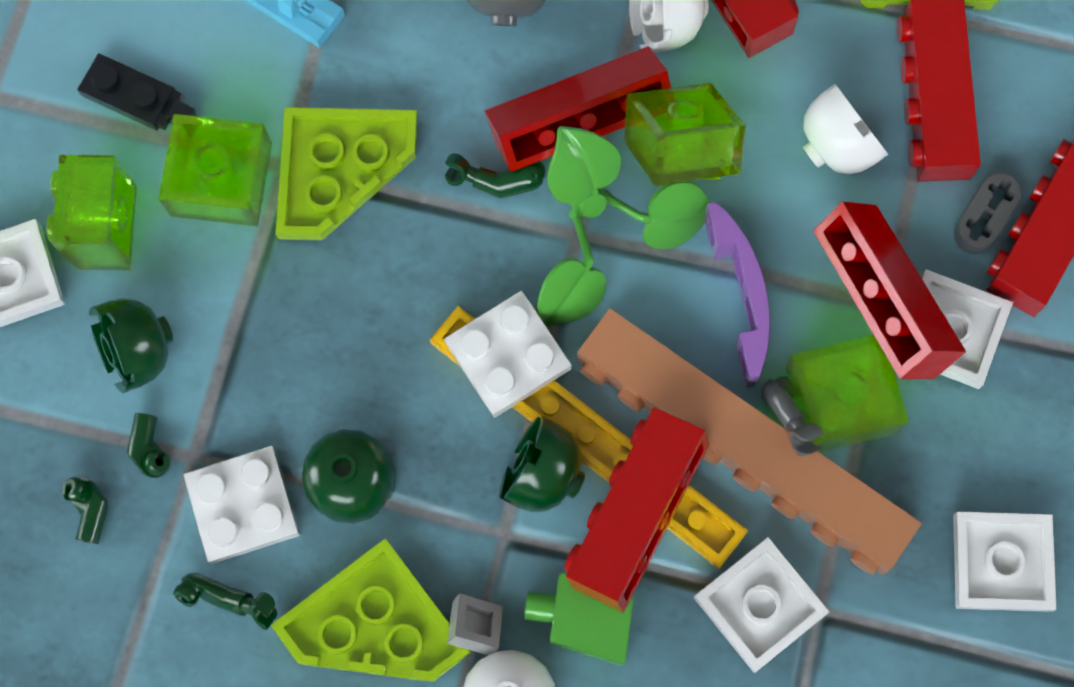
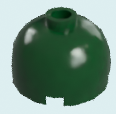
M133 299L111 300L90 308L89 316H98L99 323L91 325V330L103 365L108 374L112 373L116 368L122 379L121 382L114 384L121 393H126L154 380L165 368L168 360L167 343L173 342L172 330L167 319L164 316L157 318L150 307Z
M543 416L534 419L514 453L519 454L513 469L507 466L500 485L499 498L517 508L530 512H545L560 505L566 496L574 498L582 487L585 473L579 470L582 462L580 445L572 433L558 423Z
M342 429L326 434L312 445L304 459L302 482L306 497L319 513L335 522L355 524L371 519L379 513L378 510L386 504L388 499L390 500L394 492L396 471L391 455L378 439L363 431Z

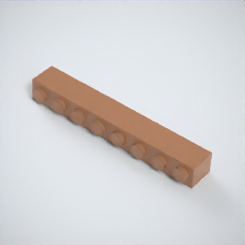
M608 309L577 351V363L582 365L579 369L580 372L599 386L606 382L619 391L618 399L632 410L640 412L643 408L651 413L654 407L705 429L709 447L702 459L715 466L718 462L724 464L734 471L732 478L739 485L754 493L759 489L773 499L771 502L772 507L787 518L794 520L796 516L800 517L812 526L810 533L830 547H834L836 543L852 554L849 558L850 561L870 575H874L876 571L881 575L889 572L922 525L920 521L820 452L816 451L807 456H799L792 447L789 431L612 309Z

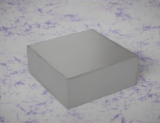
M459 594L452 601L447 644L485 655L496 652L499 649L503 606Z

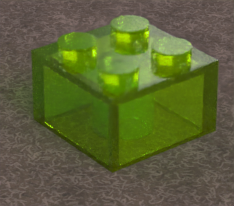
M712 83L627 94L624 142L654 186L701 179L718 180L723 176L741 174L746 125Z
M174 114L158 200L169 215L180 218L258 226L272 148V141L264 125Z
M59 155L58 170H54L51 175V192L55 198L54 214H49L47 218L46 231L48 240L77 270H130L137 185L114 155Z
M874 335L791 355L785 368L788 378L795 388V403L804 413L803 419L806 424H817L824 432L822 436L810 441L814 445L822 447L818 452L897 434L909 423L893 367Z

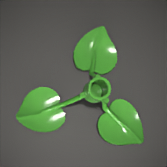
M560 126L557 131L555 151L548 169L547 184L554 198L572 207L569 217L574 221L584 260L581 263L574 258L564 259L547 275L541 287L536 307V313L544 325L551 326L569 323L589 315L598 307L606 292V277L599 269L591 268L594 259L582 222L583 217L594 218L599 216L605 210L607 203L637 221L646 223L642 237L647 245L655 249H671L684 244L701 229L705 223L706 206L708 203H711V200L693 182L684 180L672 181L655 192L649 201L648 213H641L612 196L608 190L603 189V187L614 182L620 171L621 157L616 147L610 141L594 132L580 128Z

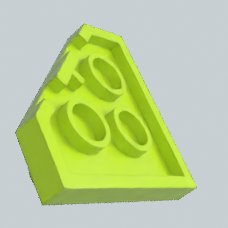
M284 107L275 233L277 238L287 240H324L415 160L418 133L417 110Z
M386 538L271 624L273 630L300 665L435 682L471 654L468 649L447 644L449 622Z

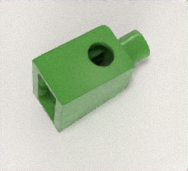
M567 573L559 574L556 595L528 591L524 619L552 623L550 644L624 667L634 594L625 612L622 613L573 589L565 577Z

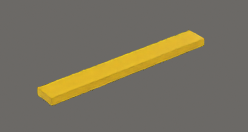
M457 306L432 336L430 343L460 366L445 344L444 338L472 322L475 318ZM555 380L512 407L531 423L537 417L541 418L543 416L558 423L572 433L580 445L582 463L608 483L619 460L626 461L633 447L630 444V438ZM690 485L667 527L670 532L718 569H720L748 532L745 527Z

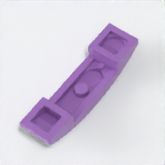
M717 202L708 203L705 210V225L714 260L732 256L751 330L739 333L735 345L746 388L756 385L761 375L769 344L770 313L766 286L754 251L737 223Z

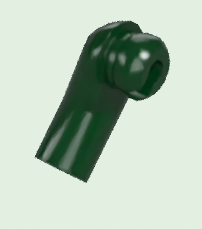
M135 413L127 448L128 457L142 474L151 478L161 477L169 469L170 458L153 441L157 417L145 413Z
M71 477L63 484L62 495L65 500L71 501L82 515L75 539L99 544L108 510L107 500L96 484L86 477Z

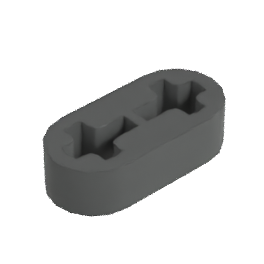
M995 173L983 181L956 224L954 240L960 249L970 254H980L992 246L1020 201L1021 187L1016 179L1005 173ZM999 187L1006 192L1004 199L993 210L987 205L993 197L992 192ZM981 217L988 222L982 230L981 234L983 236L973 240L969 237L971 233L969 227L972 228Z

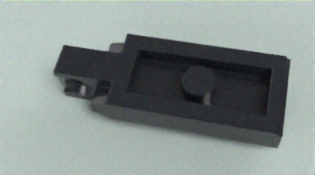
M100 53L97 54L77 89L83 97L156 131L159 128L166 130L169 123L192 133L200 120V117L195 113L196 110L182 102L184 99L183 94L175 90L174 87Z

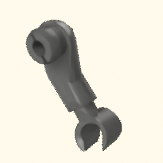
M787 376L778 377L775 381L769 379L761 389V397L765 404L774 411L787 431H791L789 437L795 452L799 456H807L822 449V447L814 445L810 441L822 436L824 432L817 424H806L804 421V413L793 400L796 392L791 380Z

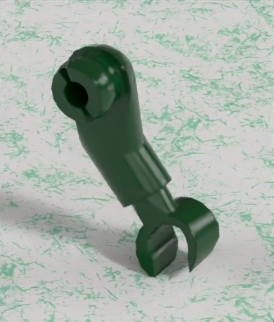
M456 153L450 154L445 161L446 165L450 167L445 174L446 181L450 185L458 186L466 180L473 183L472 187L498 198L514 196L538 189L542 185L546 173L545 166L540 161L513 172L507 169L498 173L481 166L479 169L470 166L463 156Z
M197 572L186 574L181 578V583L173 591L175 598L187 607L196 605L199 598L229 612L241 616L252 615L254 621L264 630L270 627L278 615L275 601L270 594L261 592L254 599L251 593L231 588Z

